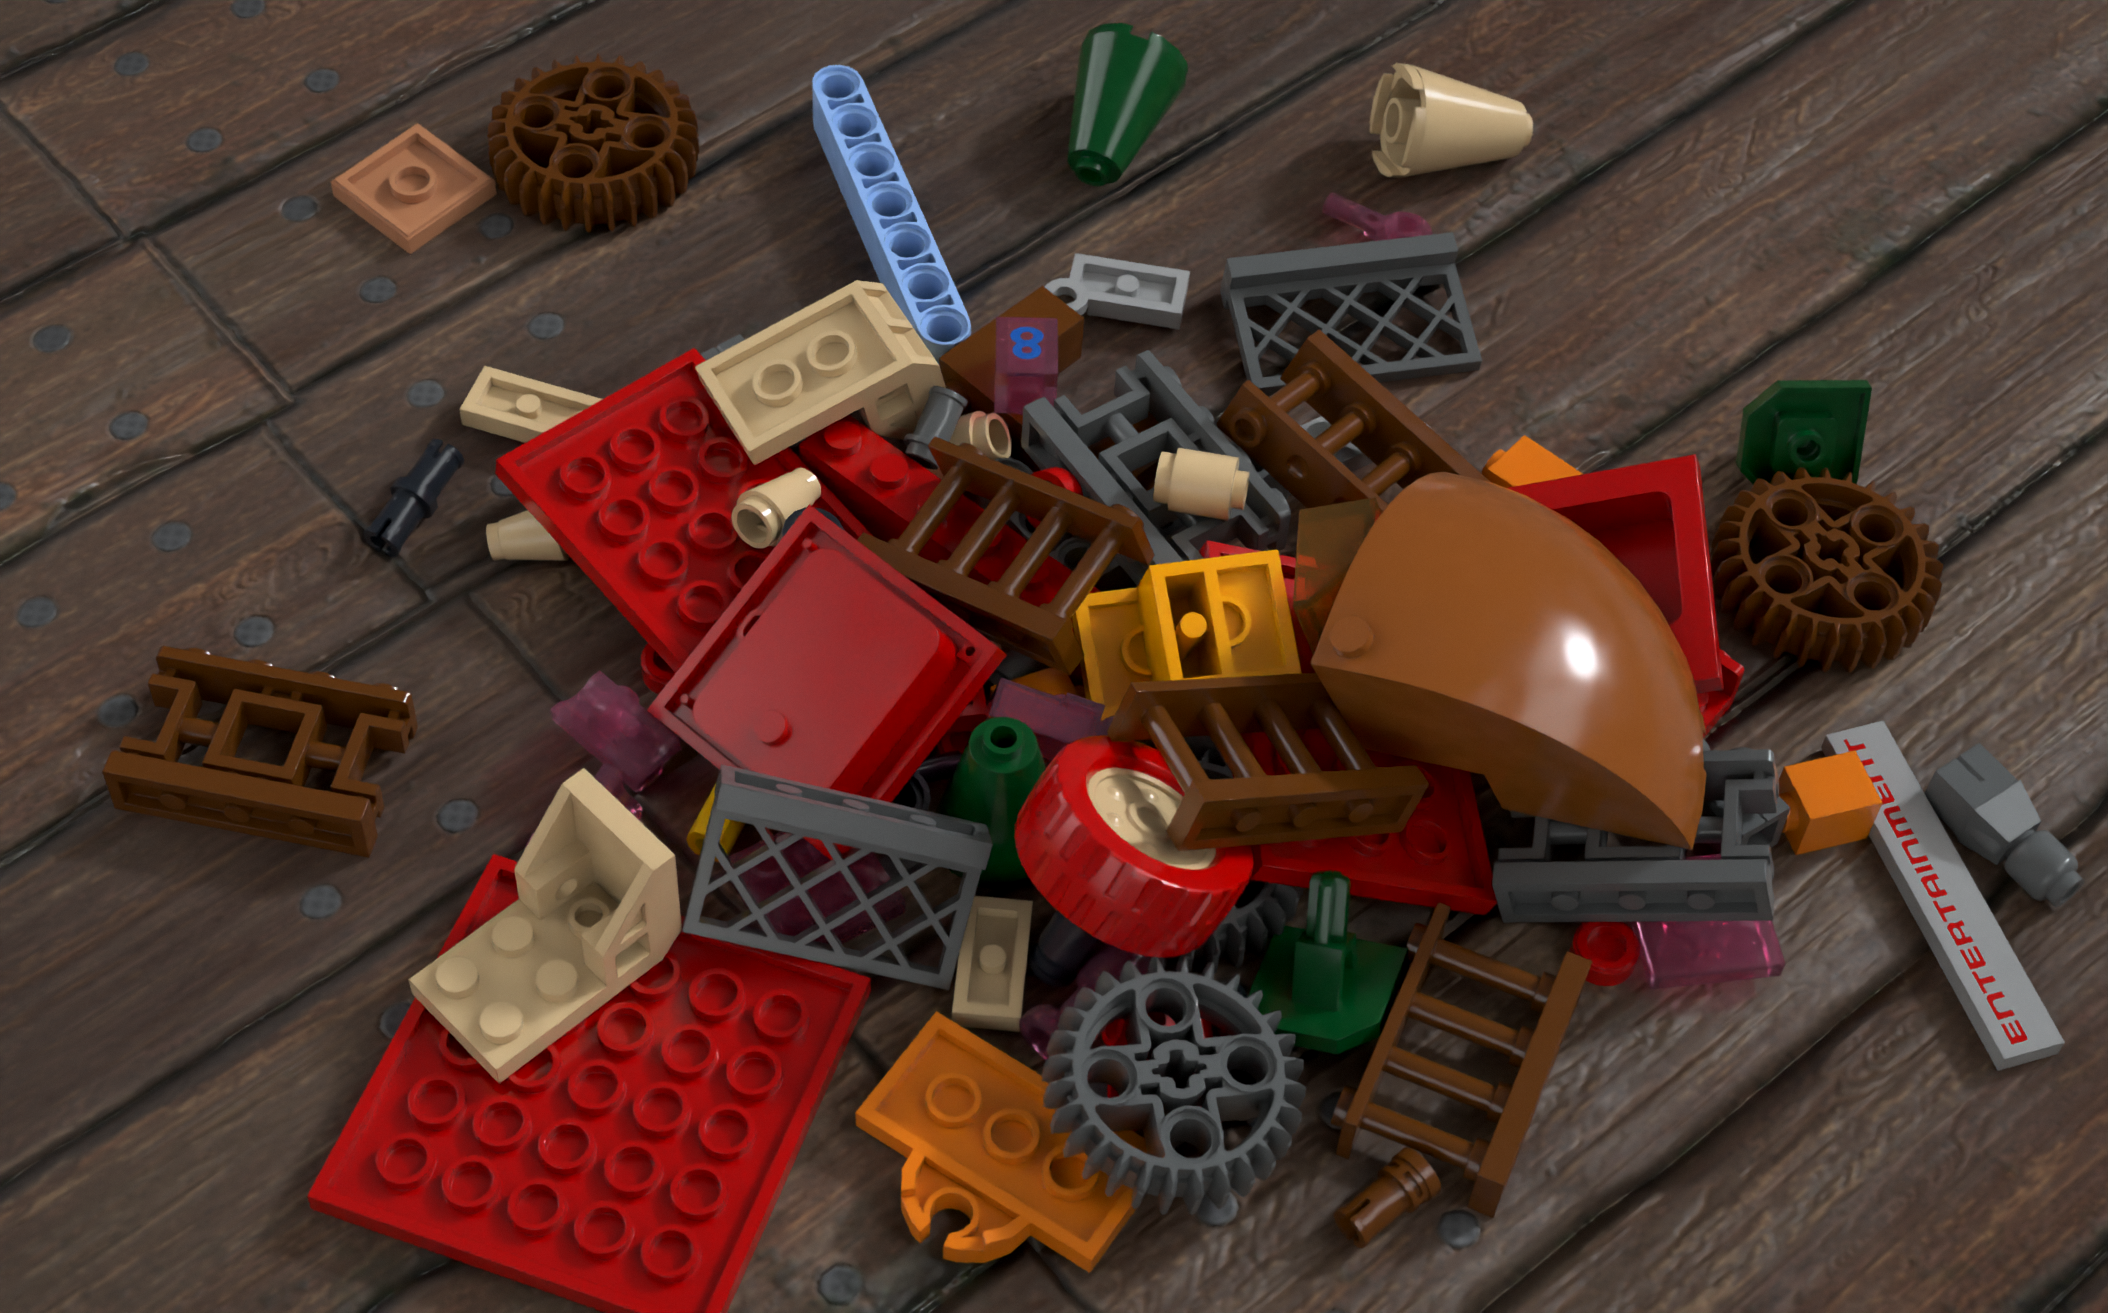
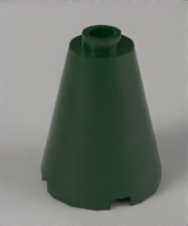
M1107 23L1090 29L1081 44L1067 162L1076 177L1088 185L1103 186L1117 182L1185 88L1188 63L1174 45L1156 33L1151 32L1147 40L1130 34L1133 25Z
M1010 717L991 718L982 722L974 729L935 812L987 825L993 845L986 870H981L977 886L997 890L1013 888L1014 881L1029 877L1017 853L1015 823L1033 787L1046 769L1033 731L1025 723ZM949 869L953 874L962 879L963 872Z

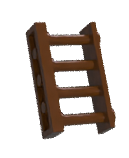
M1320 329L1305 340L1280 377L1286 384L1284 387L1268 397L1250 380L1242 384L1216 423L1217 427L1242 448L1356 553L1373 524L1388 506L1379 496L1395 483L1402 489H1405L1415 480L1436 472H1448L1490 482ZM1304 402L1309 404L1331 424L1329 428L1315 438L1288 415ZM1350 442L1377 465V467L1361 479L1333 456Z
M934 436L928 447L944 476L898 539L892 538L885 542L863 532L857 541L987 639L1071 675L1084 657V653L1072 631L1073 623L1070 620L1117 553L1147 565L1155 556L1144 532L1143 521L1135 512L1123 505L1112 504L1109 507L990 459L980 449L969 443H961L958 446ZM965 490L991 500L947 561L939 560L936 564L918 555ZM1015 511L1041 521L998 582L991 581L988 585H985L968 577ZM1065 532L1093 542L1050 604L1042 603L1037 607L1019 599L1021 593Z
M1316 673L1131 682L1107 730V734L1112 742L1152 739L1184 791L1185 795L1166 830L1178 851L1402 832L1430 785L1417 765L1376 767L1342 717ZM1319 729L1345 770L1321 771L1296 730ZM1264 732L1291 774L1266 775L1240 734ZM1209 736L1235 778L1209 779L1183 737Z
M1438 902L1428 926L1416 922L1410 934L1406 948H1408L1409 963L1412 964L1358 1089L1345 1085L1331 1120L1332 1125L1342 1128L1336 1155L1349 1160L1361 1129H1364L1464 1169L1463 1177L1475 1182L1467 1208L1494 1218L1580 999L1592 961L1566 951L1557 976L1545 971L1542 977L1443 940L1451 907ZM1431 965H1436L1531 1002L1530 1010L1541 1014L1536 1029L1534 1030L1523 1025L1521 1030L1517 1031L1420 993ZM1408 1019H1414L1510 1057L1508 1064L1520 1068L1514 1084L1511 1085L1500 1081L1497 1087L1398 1048L1397 1045ZM1385 1073L1487 1112L1486 1120L1497 1124L1491 1142L1478 1137L1476 1142L1472 1143L1373 1103Z

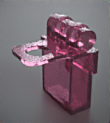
M1000 678L988 702L982 722L995 717H1010L1025 723L1035 734L1043 759L1051 762L1063 747L1077 739L1097 735L1109 736L1107 730L1114 716L1101 721L1105 708L1103 704L1068 692L1066 695L1059 694L1054 696Z

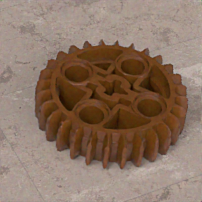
M599 53L594 62H581L578 56L575 55L573 64L562 66L554 59L551 64L552 70L544 72L534 67L531 72L532 81L520 77L516 78L514 91L505 90L501 93V105H496L492 108L491 122L488 123L487 138L490 167H492V172L495 174L498 189L506 192L509 204H521L524 215L528 217L539 212L543 225H549L555 219H560L565 231H568L574 223L584 224L585 230L590 233L593 224H607L613 232L615 222L627 220L635 227L637 215L641 213L646 214L652 219L656 218L658 213L657 204L672 207L675 201V193H686L688 180L695 177L696 162L699 160L698 154L700 153L697 118L695 111L691 109L689 97L686 94L680 93L676 81L670 80L665 82L662 70L656 69L646 74V66L643 61H638L632 67L625 66V60L621 55L618 56L614 63L603 62Z
M1800 467L1795 473L1793 480L1783 471H1777L1771 483L1764 479H1757L1751 491L1741 490L1737 498H1735L1734 504L1728 505L1723 513L1719 528L1716 529L1711 545L1710 564L1711 574L1714 577L1712 581L1713 592L1716 596H1723L1720 605L1722 613H1737L1734 621V630L1741 631L1751 628L1755 632L1752 639L1753 646H1757L1764 641L1771 643L1775 646L1773 653L1775 659L1786 651L1797 655L1799 668L1804 666L1808 659H1813L1820 662L1822 671L1826 673L1833 661H1840L1846 672L1851 673L1860 658L1868 668L1874 669L1882 656L1888 660H1895L1902 648H1911L1920 632H1923L1925 627L1928 626L1942 587L1940 579L1944 564L1936 559L1939 544L1935 541H1927L1929 535L1928 524H1912L1915 515L1914 507L1898 509L1894 505L1897 499L1896 492L1882 497L1874 492L1876 486L1874 480L1866 487L1852 483L1851 472L1847 473L1843 480L1833 479L1827 467L1821 470L1819 477H1810L1806 469ZM1749 547L1762 560L1758 564L1751 561L1748 552ZM1894 573L1898 577L1901 588L1889 574Z

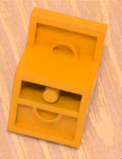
M1278 550L1149 565L1137 588L1089 593L1072 617L1075 637L1084 653V657L1080 661L1091 727L1111 724L1131 682L1302 674Z

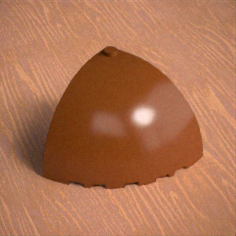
M1448 472L1430 473L1415 480L1403 489L1385 508L1359 547L1342 582L1310 663L1363 748L1483 774L1501 807L1506 810L1692 850L1703 810L1707 775L1703 768V734H1706L1704 719L1699 710L1694 685L1695 681L1687 658L1663 613L1639 580L1592 535L1570 519L1521 493L1491 482Z

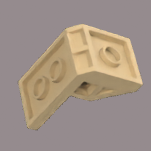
M860 280L850 283L695 366L700 381L754 465L858 410L868 428L877 435L904 440L906 434H913L929 398L931 387L940 386L946 388L939 364L884 284Z
M585 768L561 784L514 868L519 899L409 979L412 994L498 1083H501L659 963L682 930L675 854Z

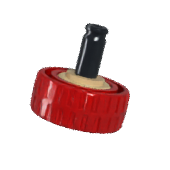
M1107 735L1088 736L1071 742L1057 753L1042 773L1018 814L1015 823V843L1019 859L1032 883L1056 909V912L1041 932L1039 943L1031 947L1027 956L1031 972L1041 982L1049 986L1059 988L1071 985L1077 977L1078 970L1087 963L1101 941L1121 950L1149 957H1177L1198 949L1223 922L1249 883L1254 863L1252 845L1178 851L1166 830L1185 793L1159 750L1134 740L1112 742Z

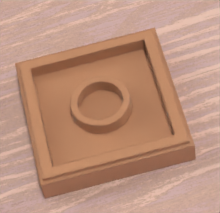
M418 123L331 181L332 192L335 198L409 254H412L497 194L493 178Z

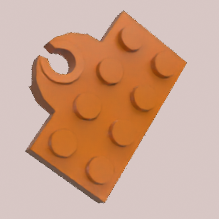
M936 1011L855 1112L856 1126L908 1158L902 1167L901 1211L911 1234L919 1243H922L930 1236V1222L937 1212L944 1209H957L965 1213L971 1222L964 1229L948 1235L943 1245V1259L957 1263H986L1010 1254L1029 1236H1032L1090 1273L1137 1209L1132 1207L1133 1189L1122 1184L1112 1196L1107 1197L1105 1190L1109 1176L1100 1170L1090 1178L1083 1179L1082 1172L1088 1156L1085 1153L1064 1158L1063 1150L1071 1133H1051L1050 1124L1056 1110L1043 1107V1096L1049 1084L1042 1080V1075ZM1134 1131L1113 1132L1132 1147L1147 1153L1145 1138Z

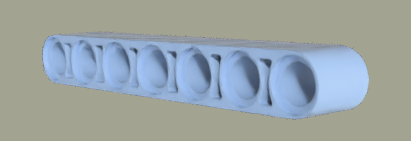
M830 65L824 67L814 75L812 80L814 130L880 283L884 284L939 364V357L971 336L970 318L862 77L856 70L848 66Z

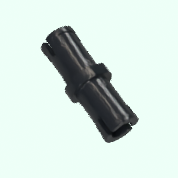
M435 438L429 441L426 450L407 476L398 477L390 487L391 498L373 523L364 531L363 536L371 547L380 552L388 543L389 546L385 550V555L390 557L399 555L402 546L422 518L432 517L438 508L437 497L455 472L464 464V458L458 449L447 444L440 453L439 449L442 447L443 441Z

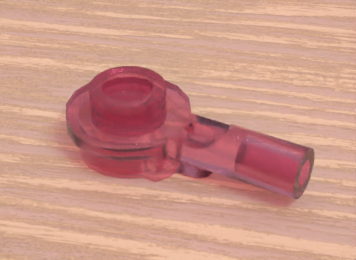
M1333 192L1329 194L1323 206L1324 214L1362 230L1364 236L1374 241L1432 235V228L1427 221L1413 213L1394 212L1384 216Z

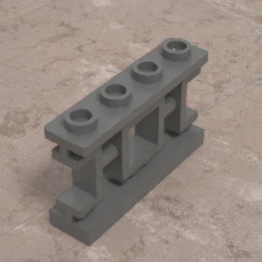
M1149 350L1136 356L1134 370L1130 371L1127 366L1116 370L1114 384L1116 399L1083 415L1065 395L1054 399V407L1045 397L1023 406L1021 447L1040 470L1051 467L1064 468L1078 480L1084 497L1109 507L1112 504L1123 505L1135 512L1143 521L1144 532L1155 554L1151 562L1147 565L1120 553H1117L1114 557L1137 586L1149 565L1204 559L1198 551L1207 540L1225 544L1238 538L1246 548L1266 551V548L1280 551L1286 547L1291 511L1283 494L1276 488H1270L1254 470L1246 452L1242 448L1234 447L1218 429L1210 411L1204 406H1198L1182 388L1177 374L1170 367L1163 366ZM1149 411L1159 424L1138 433L1132 425L1148 418ZM1106 437H1110L1116 445L1100 452L1098 460L1088 449V446ZM1178 448L1239 457V470L1250 472L1245 506L1243 510L1232 508L1229 520L1168 511V504L1154 502L1153 497L1138 482L1131 471L1160 458L1162 451L1176 454ZM1180 519L1187 529L1171 536L1169 544L1157 529Z
M1746 747L1730 750L1703 751V768L1707 773L1704 801H1724L1723 816H1701L1694 843H1722L1721 860H1686L1687 849L1671 845L1607 847V831L1510 811L1512 818L1535 817L1532 848H1499V862L1494 863L1492 886L1503 922L1773 921L1774 893L1772 879H1774V865L1770 845H1741L1743 814L1777 813L1779 780L1773 751L1769 749L1754 750ZM1554 845H1586L1585 861L1553 862Z

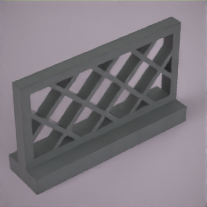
M1453 232L1227 258L1220 293L1224 309H1230L1247 381L1250 380L1267 396L1273 395L1286 385L1280 379L1282 375L1263 377L1259 360L1269 348L1288 361H1292L1299 350L1278 337L1290 321H1293L1312 334L1320 329L1358 364H1363L1361 367L1378 382L1479 370L1482 358L1455 265L1458 248ZM1443 284L1448 300L1438 311L1413 295L1418 287ZM1380 292L1395 301V303L1382 318L1357 302L1363 293ZM1323 298L1339 309L1329 322L1324 324L1300 309L1306 300ZM1267 305L1282 316L1271 330L1267 331L1248 319L1245 307ZM1403 307L1430 323L1418 339L1391 323ZM1450 312L1452 313L1453 319L1448 317V314ZM1346 314L1351 315L1373 329L1361 346L1335 330ZM1439 328L1459 340L1462 353L1443 355L1426 345V343ZM1381 335L1408 350V353L1402 361L1386 362L1371 353L1370 350ZM1254 340L1260 343L1256 348Z
M721 764L714 790L715 797L682 924V932L949 990L981 870H986L993 845L986 824ZM725 819L754 825L766 845L733 864L719 843ZM769 829L786 833L775 839ZM803 837L822 840L833 860L800 879L782 849ZM836 844L853 848L842 854ZM870 852L889 855L900 874L866 893L849 865ZM773 855L791 882V885L758 903L740 874ZM716 856L724 870L710 877ZM902 858L920 863L908 869ZM937 867L963 872L958 894L932 908L916 882V879ZM841 870L858 899L825 918L807 889ZM730 880L749 907L748 910L728 922L701 916L706 894ZM907 885L923 909L924 914L891 933L874 904ZM799 895L816 924L796 936L777 933L766 914ZM866 910L883 938L861 951L843 947L833 928ZM952 913L947 932L940 919ZM757 919L762 929L753 928L746 925L750 924L751 922ZM932 924L944 943L938 968L910 962L899 943ZM824 934L829 944L813 940ZM891 949L896 959L881 956L880 954Z

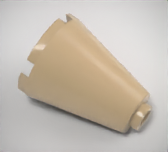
M1396 63L1392 65L1396 72L1394 74H1383L1379 81L1373 99L1370 133L1380 134L1381 151L1372 150V155L1379 172L1387 177L1401 178L1514 158L1520 154L1523 147H1526L1531 140L1533 133L1532 118L1526 112L1524 105L1517 100L1411 64Z

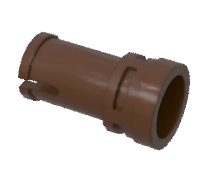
M1404 1147L1392 1157L1388 1166L1386 1165L1378 1171V1179L1344 1207L1341 1206L1334 1212L1335 1222L1348 1240L1357 1233L1358 1236L1353 1239L1354 1245L1364 1248L1370 1243L1371 1239L1404 1212H1414L1419 1208V1205L1429 1202L1441 1192L1439 1178L1431 1165L1418 1152Z

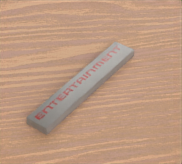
M1879 721L1827 734L1821 746L1825 756L1828 757L1856 750L1883 804L1870 830L1869 837L1996 1069L1999 1071L2058 1054L2065 1041L1885 722Z

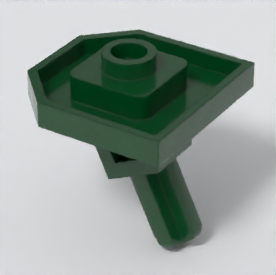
M1777 380L1743 408L1736 465L1740 472L1754 485L1757 479H1764L1771 483L1777 471H1783L1793 480L1795 473L1800 467H1804L1810 477H1819L1821 470L1827 467L1831 478L1843 480L1845 475L1851 472L1852 483L1857 484L1872 392L1869 382L1867 380Z
M1318 871L1312 874L1309 885L1306 929L1285 925L1284 932L1281 935H1273L1248 994L1249 997L1256 991L1262 990L1263 997L1257 1008L1262 1015L1281 1011L1282 1017L1274 1033L1275 1035L1295 1034L1294 1046L1333 1054H1340L1381 1035L1409 963L1408 948L1356 939V933L1347 932L1351 881L1349 877L1342 875L1340 871Z

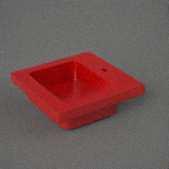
M1696 454L1507 488L1526 495L1556 511L1600 541L1639 580L1663 613L1687 658L1695 681L1696 693L1724 689L1701 469Z
M809 504L652 702L647 711L719 770L722 764L891 803L1007 654ZM803 837L827 858L833 860L822 840ZM836 844L842 854L853 848Z

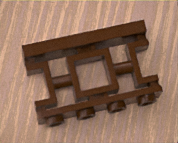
M161 646L156 656L159 672L158 674L152 673L148 681V687L154 706L167 708L170 711L156 742L124 736L119 746L120 751L111 750L102 773L114 808L370 858L378 837L375 819L376 817L381 818L385 806L380 785L362 782L361 779L373 748L406 753L409 745L408 739L414 738L418 728L412 695L409 692L399 690L385 683L370 685L338 679L329 673L321 671L306 673L275 667L268 662L257 659L243 661L216 656L199 648L179 649ZM202 700L227 705L219 723L197 719L203 705ZM248 724L297 733L284 766L234 757ZM327 724L353 728L347 747L322 742L328 728ZM186 743L208 747L202 762L203 767L178 763ZM312 767L336 772L331 785V792L304 787Z

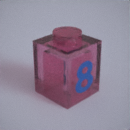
M996 317L994 413H1017L1023 415V406L1042 397H1045L1054 407L1058 382L1057 318Z

